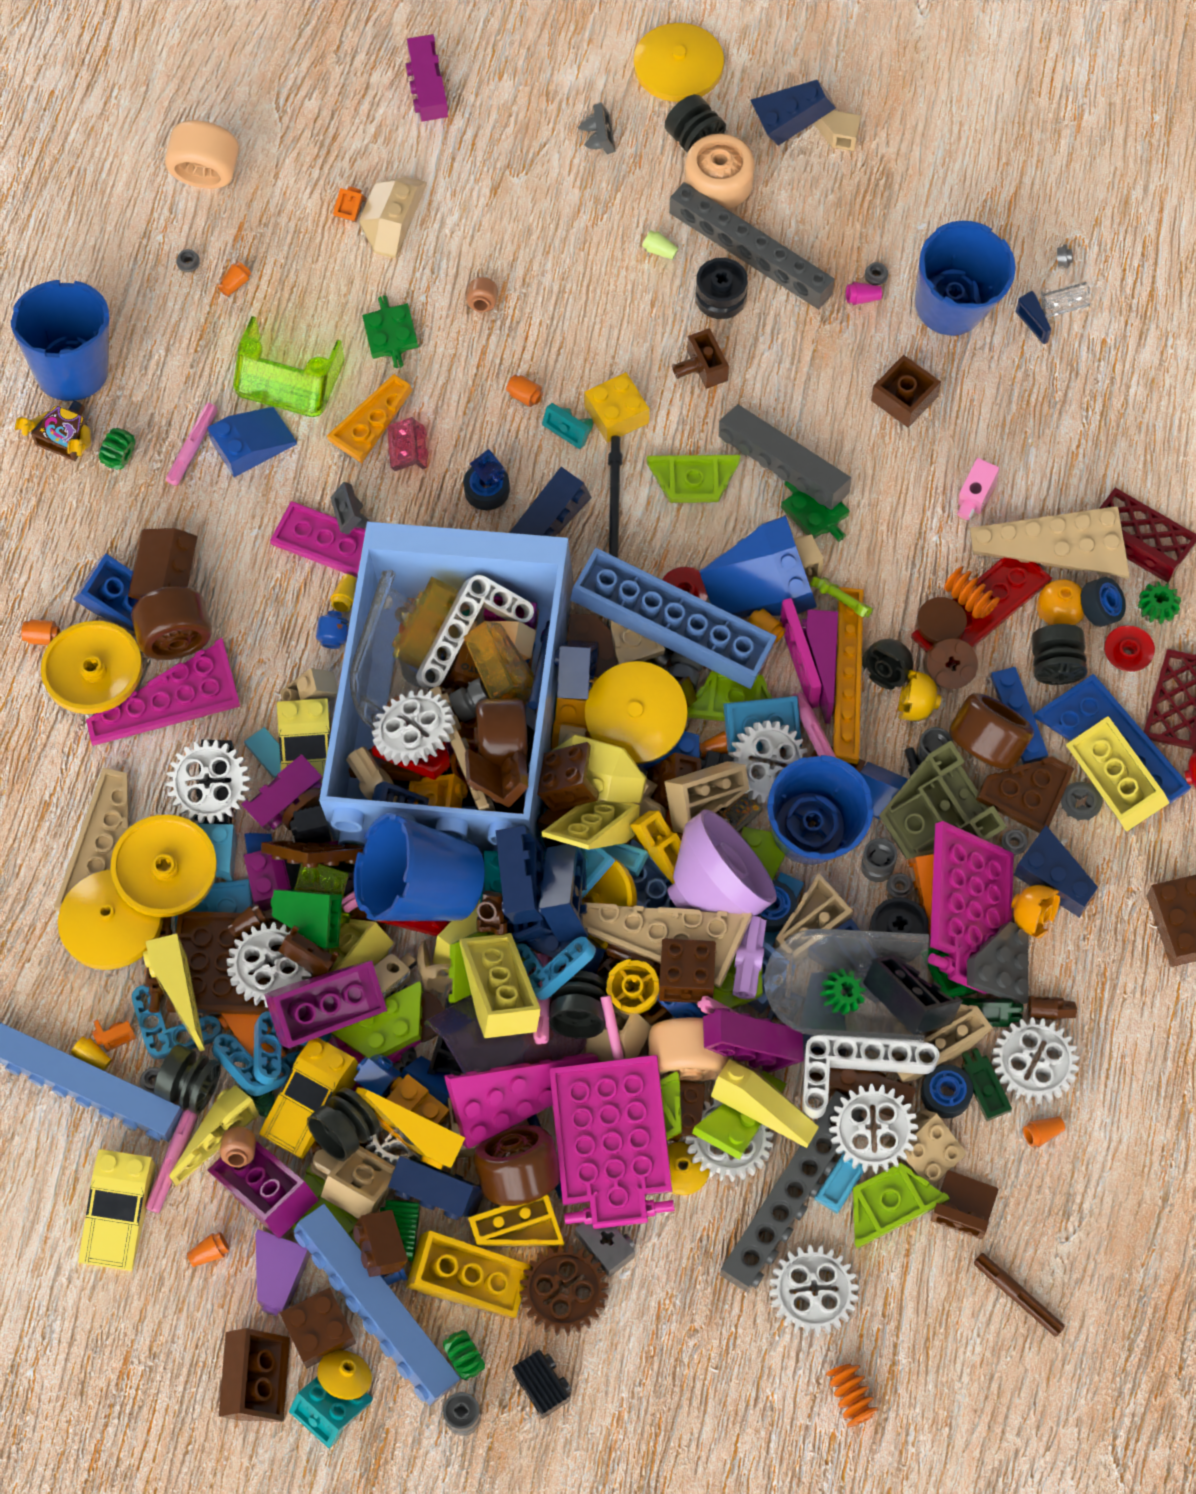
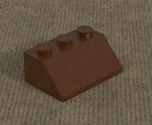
M176 528L143 529L138 544L128 597L139 600L147 593L169 586L188 587L198 536Z
M249 1328L226 1332L219 1417L239 1421H284L290 1337Z

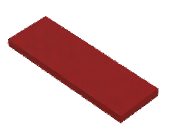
M1005 557L1000 559L979 577L976 584L977 587L983 583L986 585L983 593L989 590L993 591L990 597L991 600L996 597L1000 598L997 606L984 618L975 619L972 616V612L966 611L965 605H961L966 613L967 624L963 635L959 639L967 642L972 648L975 647L1052 581V577L1036 562L1029 561V563ZM918 629L911 634V638L927 653L933 643L924 639ZM949 657V662L945 663V666L950 668L956 662Z

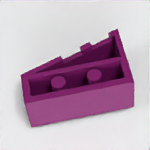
M434 34L407 38L409 62L405 63L407 77L412 76L413 80L409 81L411 95L416 94V99H413L415 113H420L421 122L447 118V101L438 65L439 59L435 50Z
M301 754L279 772L277 777L268 786L266 784L259 789L260 793L250 802L245 800L241 805L262 828L267 831L271 828L276 830L283 824L282 817L287 808L293 803L296 806L300 802L298 799L300 795L312 788L321 789L323 777Z

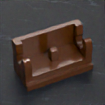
M294 925L290 934H287L278 952L315 976L329 973L340 954L335 951L331 955L297 933L299 927Z

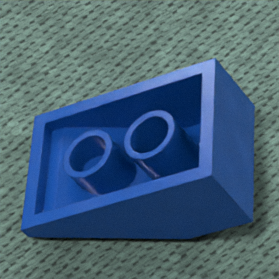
M274 407L231 415L207 427L211 443L233 477L297 445V441Z
M105 553L97 560L73 600L91 612L134 632L131 613L133 606L138 600L128 597L133 571Z

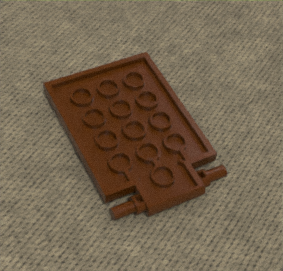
M187 911L178 915L176 934H178L187 954L198 1013L261 1015L264 1012H269V1008L265 1007L264 1000H261L256 1006L254 1004V997L245 1001V992L237 994L236 987L238 985L232 986L230 979L233 976H228L227 969L231 967L227 965V959L233 958L230 956L229 949L237 948L234 943L235 938L230 933L227 925L241 913ZM264 913L268 919V922L265 923L266 928L270 929L272 923L275 922L276 929L280 930L284 924L272 917V914ZM172 916L163 917V925L158 938L172 935L173 931L170 929ZM286 925L287 933H289L292 929ZM242 936L236 938V940H240L243 942ZM274 945L271 947V950L277 952L281 945ZM250 956L246 959V961L253 963L256 962L259 959V957ZM271 962L267 963L270 967L275 966L272 965ZM147 967L144 986L149 987L148 994L151 995L149 1012L159 1013L161 997L164 996V992L156 977H151L149 967ZM285 967L284 969H282V972L285 974H290L295 969L292 967ZM261 978L260 980H258L257 983L260 985H266L271 980L268 978ZM167 998V1012L176 1013V1011L174 1010L173 1006Z

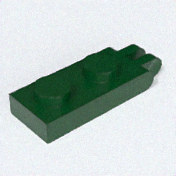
M960 998L963 1000L962 1005L978 1006L992 1027H1009L1012 1022H1019L1020 1019H1023V1014L1020 1012H1023L1024 1005L1013 1003L1012 999Z
M978 1048L971 1050L975 1060L971 1059L967 1051L962 1053V1058L965 1062L961 1065L962 1070L969 1075L973 1083V1094L986 1122L1010 1113L1012 1107L987 1055L981 1056Z

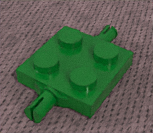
M383 295L384 304L382 297L378 298L380 310L363 314L362 317L372 358L392 356L394 368H399L397 360L400 367L404 365L401 354L419 346L408 303L389 307L388 297Z
M788 481L784 483L793 494L781 502V508L807 536L812 534L815 539L821 534L830 532L838 542L846 537V534L837 526L850 513V510L842 502L830 510L826 506L819 504L811 496L800 492Z

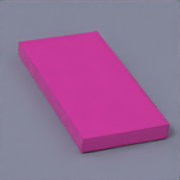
M291 501L270 539V544L358 578L366 529L354 527L349 534L342 533L335 517Z
M792 598L786 599L782 602L780 622L783 624L782 627L785 628L784 638L802 691L811 708H817L819 706L822 685Z

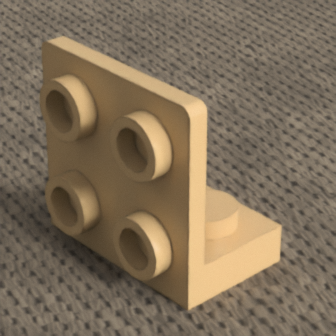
M921 1109L916 1114V1119L910 1122L918 1125V1130L911 1131L912 1134L917 1136V1141H909L914 1150L904 1151L907 1156L905 1161L916 1175L921 1176L930 1182V1185L934 1186L948 1170L953 1168L966 1155V1152L937 1113ZM892 1137L885 1144V1147L892 1148L896 1143L895 1138Z

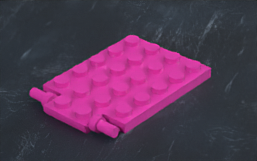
M941 821L935 823L930 947L949 954V957H941L932 953L928 957V963L939 967L940 971L947 973L949 980L986 994L987 992L967 985V959L971 955L976 954L981 949L980 946L990 936H994L1002 924L1012 922L1014 854L947 822Z
M657 1055L551 1068L550 1080L563 1205L590 1202L591 1206L583 1208V1211L565 1213V1223L584 1222L585 1225L592 1224L594 1229L648 1223V1217L656 1216V1213L675 1211L674 1200L660 1202L646 1200V1195L673 1192Z

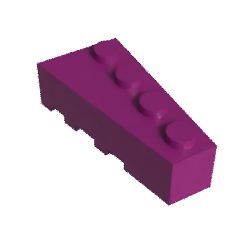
M718 1008L714 1010V1013L703 1016L705 1049L723 1056L733 1055V1060L737 1062L749 1061V1066L752 1068H759L760 1065L762 1066V1072L765 1071L767 1073L804 1061L803 1032L800 1029L792 1028L791 1024L772 1023L768 1018H752L748 1013H732L728 1008Z

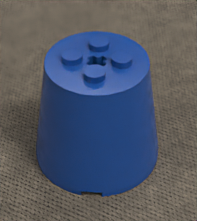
M954 221L937 228L924 242L919 257L915 308L921 321L931 330L949 336L962 335L974 329L1007 294L1013 283L1015 259L1008 243L994 234L992 228L978 222Z
M60 280L48 281L25 292L15 303L10 322L14 337L41 390L48 396L62 401H77L95 394L104 385L108 376L109 309L104 297L95 288L79 281H74V283H61Z
M826 755L803 757L786 766L774 780L767 804L772 836L776 845L786 857L805 865L821 864L853 850L867 834L872 822L874 809L871 791L863 776L847 762ZM813 820L816 823L815 826L809 827L807 823Z
M395 814L382 815L371 824L364 835L367 842L363 852H358L354 869L355 898L359 909L367 914L366 918L375 921H462L473 912L480 899L485 876L483 857L475 844Z

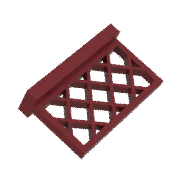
M1115 487L1099 509L1107 508L1108 506L1115 507L1113 503L1115 497L1125 503V507H1118L1119 513H1128L1130 520L1120 521L1121 528L1133 527L1135 534L1131 535L1122 529L1127 559L1169 583L1175 571L1196 544V534ZM1140 511L1144 513L1147 519L1136 520L1134 512ZM1155 524L1166 526L1168 531L1157 532ZM1149 525L1151 533L1141 534L1138 526ZM1183 536L1190 540L1188 544H1178L1176 537ZM1170 537L1173 545L1162 546L1160 538ZM1154 539L1156 547L1148 545L1143 540ZM1175 551L1178 559H1172L1165 552Z
M1167 649L1144 733L1151 741L1192 749L1194 753L1196 751V715L1186 720L1181 710L1191 705L1196 710V697L1192 698L1187 691L1188 688L1196 684V672L1193 669L1196 666V655ZM1170 659H1180L1185 666L1173 671L1169 665ZM1189 670L1194 679L1183 685L1178 675ZM1173 678L1179 687L1167 692L1163 687V683ZM1183 692L1188 701L1177 706L1171 697ZM1167 700L1173 709L1161 714L1157 704ZM1177 713L1182 723L1171 728L1165 719ZM1160 721L1167 730L1161 734L1150 732L1151 726ZM1186 727L1191 734L1189 741L1179 739L1175 732Z

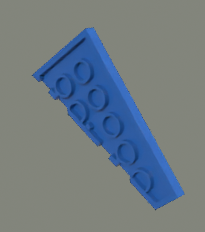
M1094 674L1034 713L1036 720L1069 741H1072L1109 716L1163 790L1169 805L1186 794L1191 788Z

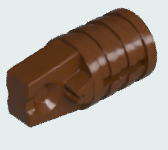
M1029 996V1003L1027 1004L1028 1019L1033 1017L1037 1020L1044 1018L1045 1020L1056 1021L1062 1018H1076L1077 1007L1074 1001H1067L1060 997Z

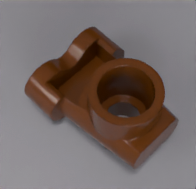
M494 891L483 892L482 902L477 907V931L492 932L496 935L507 933V920L504 919L502 911V893Z

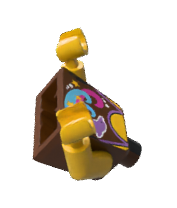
M73 401L68 410L60 406H53L50 411L36 418L27 419L19 417L16 419L14 430L22 429V435L24 436L31 432L35 445L70 460L76 461L78 456L81 457L82 452L91 446V431L86 419L82 416L85 407L77 401Z

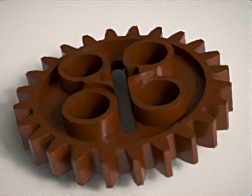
M559 1245L557 1253H554L548 1247V1256L546 1257L540 1252L537 1253L539 1262L529 1261L532 1271L523 1270V1274L528 1280H520V1286L527 1288L519 1292L520 1297L528 1298L522 1303V1308H531L527 1313V1317H537L534 1322L536 1327L542 1322L545 1323L544 1332L546 1333L551 1327H554L556 1336L559 1335L561 1329H565L567 1336H570L571 1328H575L578 1333H581L582 1324L591 1328L589 1319L593 1318L598 1321L599 1315L596 1310L605 1311V1305L600 1301L608 1300V1294L601 1292L609 1288V1283L601 1282L606 1278V1272H597L601 1268V1263L598 1262L592 1265L593 1254L584 1258V1249L581 1248L576 1254L573 1251V1245H570L567 1252H564L562 1245ZM564 1266H572L575 1272L572 1276L565 1277L560 1273V1270ZM583 1275L585 1277L583 1280L572 1284L579 1276ZM543 1281L550 1282L553 1286L547 1293L540 1292L537 1289L538 1285ZM559 1287H569V1294L566 1295L564 1292L559 1294ZM580 1288H587L590 1290L591 1295L586 1299H580L576 1296V1291ZM555 1297L551 1303L544 1305V1301ZM557 1304H565L569 1308L568 1312L564 1315H557L553 1309Z

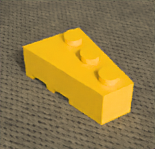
M548 1195L528 1204L501 1206L468 1218L477 1247L564 1246Z

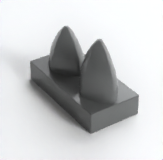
M602 102L593 105L594 113L585 118L578 126V129L583 131L597 130L588 138L584 145L590 149L603 148L606 154L616 152L611 116Z
M343 482L330 499L340 532L349 534L354 527L366 528L367 521H371L360 513L363 504L355 496L352 484Z

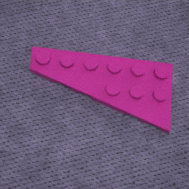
M218 639L213 646L195 653V657L185 663L175 665L147 682V686L137 692L134 690L124 702L115 708L96 713L86 719L92 745L95 746L241 707L223 639Z
M593 1053L566 1056L561 1060L551 1061L547 1059L535 1064L522 1063L491 1068L489 1071L478 1073L470 1071L466 1072L465 1075L454 1076L453 1074L445 1075L461 1136L465 1137L463 1146L470 1149L482 1141L552 1106L550 1069L598 1063V1056Z

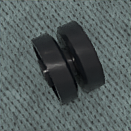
M714 258L705 262L699 268L696 275L695 295L696 304L700 311L714 319H728L741 312L747 300L748 275L744 267L737 261L729 258Z
M901 897L885 900L876 907L868 930V941L879 957L894 954L904 962H908L921 952L928 934V918L924 909L916 902Z

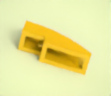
M659 810L648 811L632 822L630 826L655 864L669 881L674 884L673 874L681 840L677 833H671Z

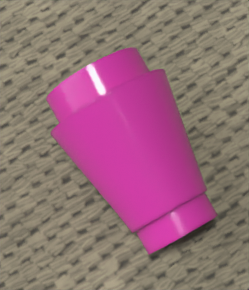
M853 282L846 286L847 303L858 305L881 300L882 298L881 286Z

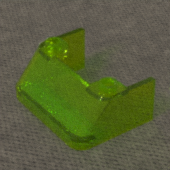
M251 316L238 346L233 380L235 393L244 399L308 417L321 415L325 410L345 362L342 341H336L329 359L314 357L307 362L304 370L260 358L263 352L259 341L261 337L257 319Z

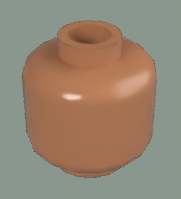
M479 277L473 279L469 283L466 296L468 306L480 313L492 310L497 301V285L489 278Z
M238 1126L226 1130L221 1138V1159L229 1166L237 1168L251 1163L254 1159L256 1148L254 1133L247 1128Z

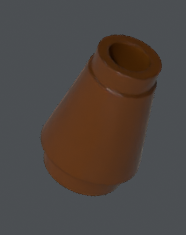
M258 904L254 906L249 905L227 927L236 939L242 936V932L250 933L252 926L256 930L260 929L261 924L268 922V919Z

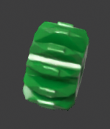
M111 429L106 434V438L100 447V462L110 469H123L128 464L130 457H132V452L135 450L136 440L134 435L124 429Z
M1159 581L1154 586L1148 584L1139 595L1138 609H1142V617H1150V623L1154 619H1157L1160 625L1164 623V620L1170 622L1173 620L1174 615L1179 613L1181 597L1176 596L1178 593L1177 589H1169V583L1165 586H1161Z
M839 969L836 973L830 972L827 974L828 980L825 979L821 983L825 990L821 991L819 995L827 998L824 1001V1006L832 1005L831 1013H836L840 1010L842 1015H846L849 1011H857L859 1009L858 1004L864 1003L865 999L860 994L866 992V988L859 986L863 978L854 979V971H849L847 974L844 969ZM842 989L845 990L843 995L840 992Z
M467 1331L455 1332L443 1341V1347L460 1378L464 1380L470 1377L473 1378L485 1369V1363Z

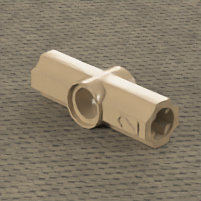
M361 747L348 755L346 761L359 779V788L368 800H372L374 788L377 784L383 781L393 784L391 777L386 771L378 767L366 747ZM394 796L393 802L396 803L397 796Z

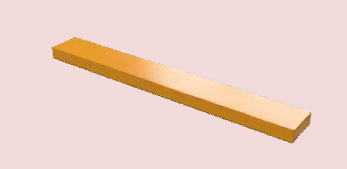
M839 587L840 590L863 603L864 589ZM838 600L833 752L836 756L835 758L847 763L858 764L863 617Z

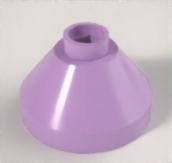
M703 810L686 823L673 874L675 883L667 889L672 902L677 908L695 909L703 912L726 911L734 914L752 913V915H758L776 901L777 896L774 884L762 862L748 843L728 822L710 810Z

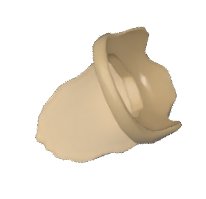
M422 941L417 950L419 975L426 990L435 989L437 992L443 993L446 985L452 982V978H449V975L437 977V973L441 969H449L451 965H431L426 941Z

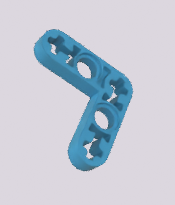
M578 937L544 967L535 952L526 944L516 945L520 957L524 956L526 959L523 965L527 975L531 969L536 967L534 973L528 976L535 996L539 1000H545L553 995L594 957L596 952L595 946L586 937ZM566 964L564 970L558 973L559 968ZM540 981H542V987L538 984Z
M141 985L133 991L132 1002L146 1049L151 1057L154 1059H164L171 1049L178 1044L189 1049L197 1048L192 1038L186 1044L177 1042L179 1033L187 1031L184 1024L166 1029L161 1009L159 1013L149 1012V1009L145 1010L144 1004L140 999L141 994L146 993L148 1004H150L151 995L148 994L149 987ZM149 1016H156L159 1022L156 1027L147 1028L144 1026L145 1020ZM213 1016L199 1018L201 1031H204L202 1032L204 1045L214 1042L215 1038L222 1034L219 1020ZM208 1024L216 1027L210 1035L205 1031ZM158 1034L160 1042L164 1044L162 1045V1050L158 1052L156 1048H153L156 1044L152 1035Z
M264 1012L259 1016L254 1026V1077L258 1082L270 1085L275 1082L281 1072V1045L270 1012ZM264 1022H267L269 1027H272L268 1034H266L267 1024ZM331 1033L321 1036L322 1038L320 1039L328 1042L331 1038ZM307 1041V1042H305V1043H302V1044H299V1045L306 1046V1044H307L309 1041ZM261 1044H270L274 1052L268 1053L264 1051ZM267 1062H269L268 1072H270L271 1074H267V1070L263 1069Z
M220 1034L215 1038L212 1047V1053L242 1089L252 1096H260L282 1087L297 1057L301 1053V1051H295L281 1058V1072L284 1075L278 1076L274 1083L264 1085L254 1077V1059L236 1038L229 1034ZM242 1062L246 1064L247 1067L239 1068L236 1065H234V1063ZM268 1062L263 1069L267 1070V1074H271L268 1072Z

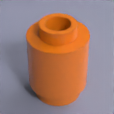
M513 375L506 386V391L510 393L512 398L529 407H532L534 404L537 405L543 396V392H541L542 387L522 375Z
M30 619L23 622L21 629L22 640L27 641L28 644L49 645L60 633V627L56 626V622L48 620Z

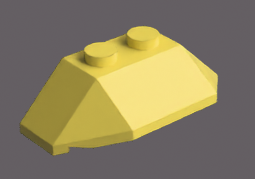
M576 734L553 749L557 750L588 742L591 745L586 778L599 792L598 799L614 802L642 803L647 778L639 770L625 748Z

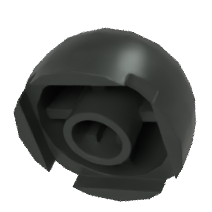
M881 639L865 651L862 657L864 670L867 668L871 673L869 678L878 686L888 690L903 686L908 680L909 670H913L914 663L911 652L904 644L895 639Z

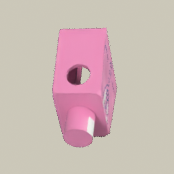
M980 458L976 459L959 494L958 504L960 508L957 512L959 517L970 520L974 512L977 514L982 513L997 485L999 467Z

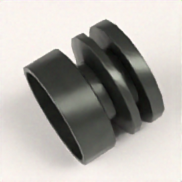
M693 94L682 99L672 108L667 115L664 128L676 141H679L681 147L688 153L692 145L699 139L711 134H724L726 123L715 111L711 110V107L700 95Z
M1054 624L1037 629L1032 633V653L1035 656L1033 660L1035 667L1034 677L1037 681L1049 685H1065L1077 682L1087 675V657L1084 653L1086 648L1085 635L1082 628L1070 624Z
M579 970L551 995L550 1028L562 1036L574 1039H587L602 1033L605 1027V1018L600 997L608 995L606 992L607 982L599 975Z
M178 1044L171 1049L159 1070L154 1086V1094L171 1103L179 1098L181 1108L189 1107L191 1112L198 1114L206 1107L215 1092L222 1065L215 1059L209 1060V1057L205 1055L196 1061L197 1054L194 1050Z
M346 1087L341 1088L335 1093V1096L328 1099L327 1106L322 1105L307 1118V1126L316 1142L330 1156L339 1161L347 1160L359 1149L360 1143L367 1142L370 1136L375 1135L380 1130V1123L373 1109L358 1093Z

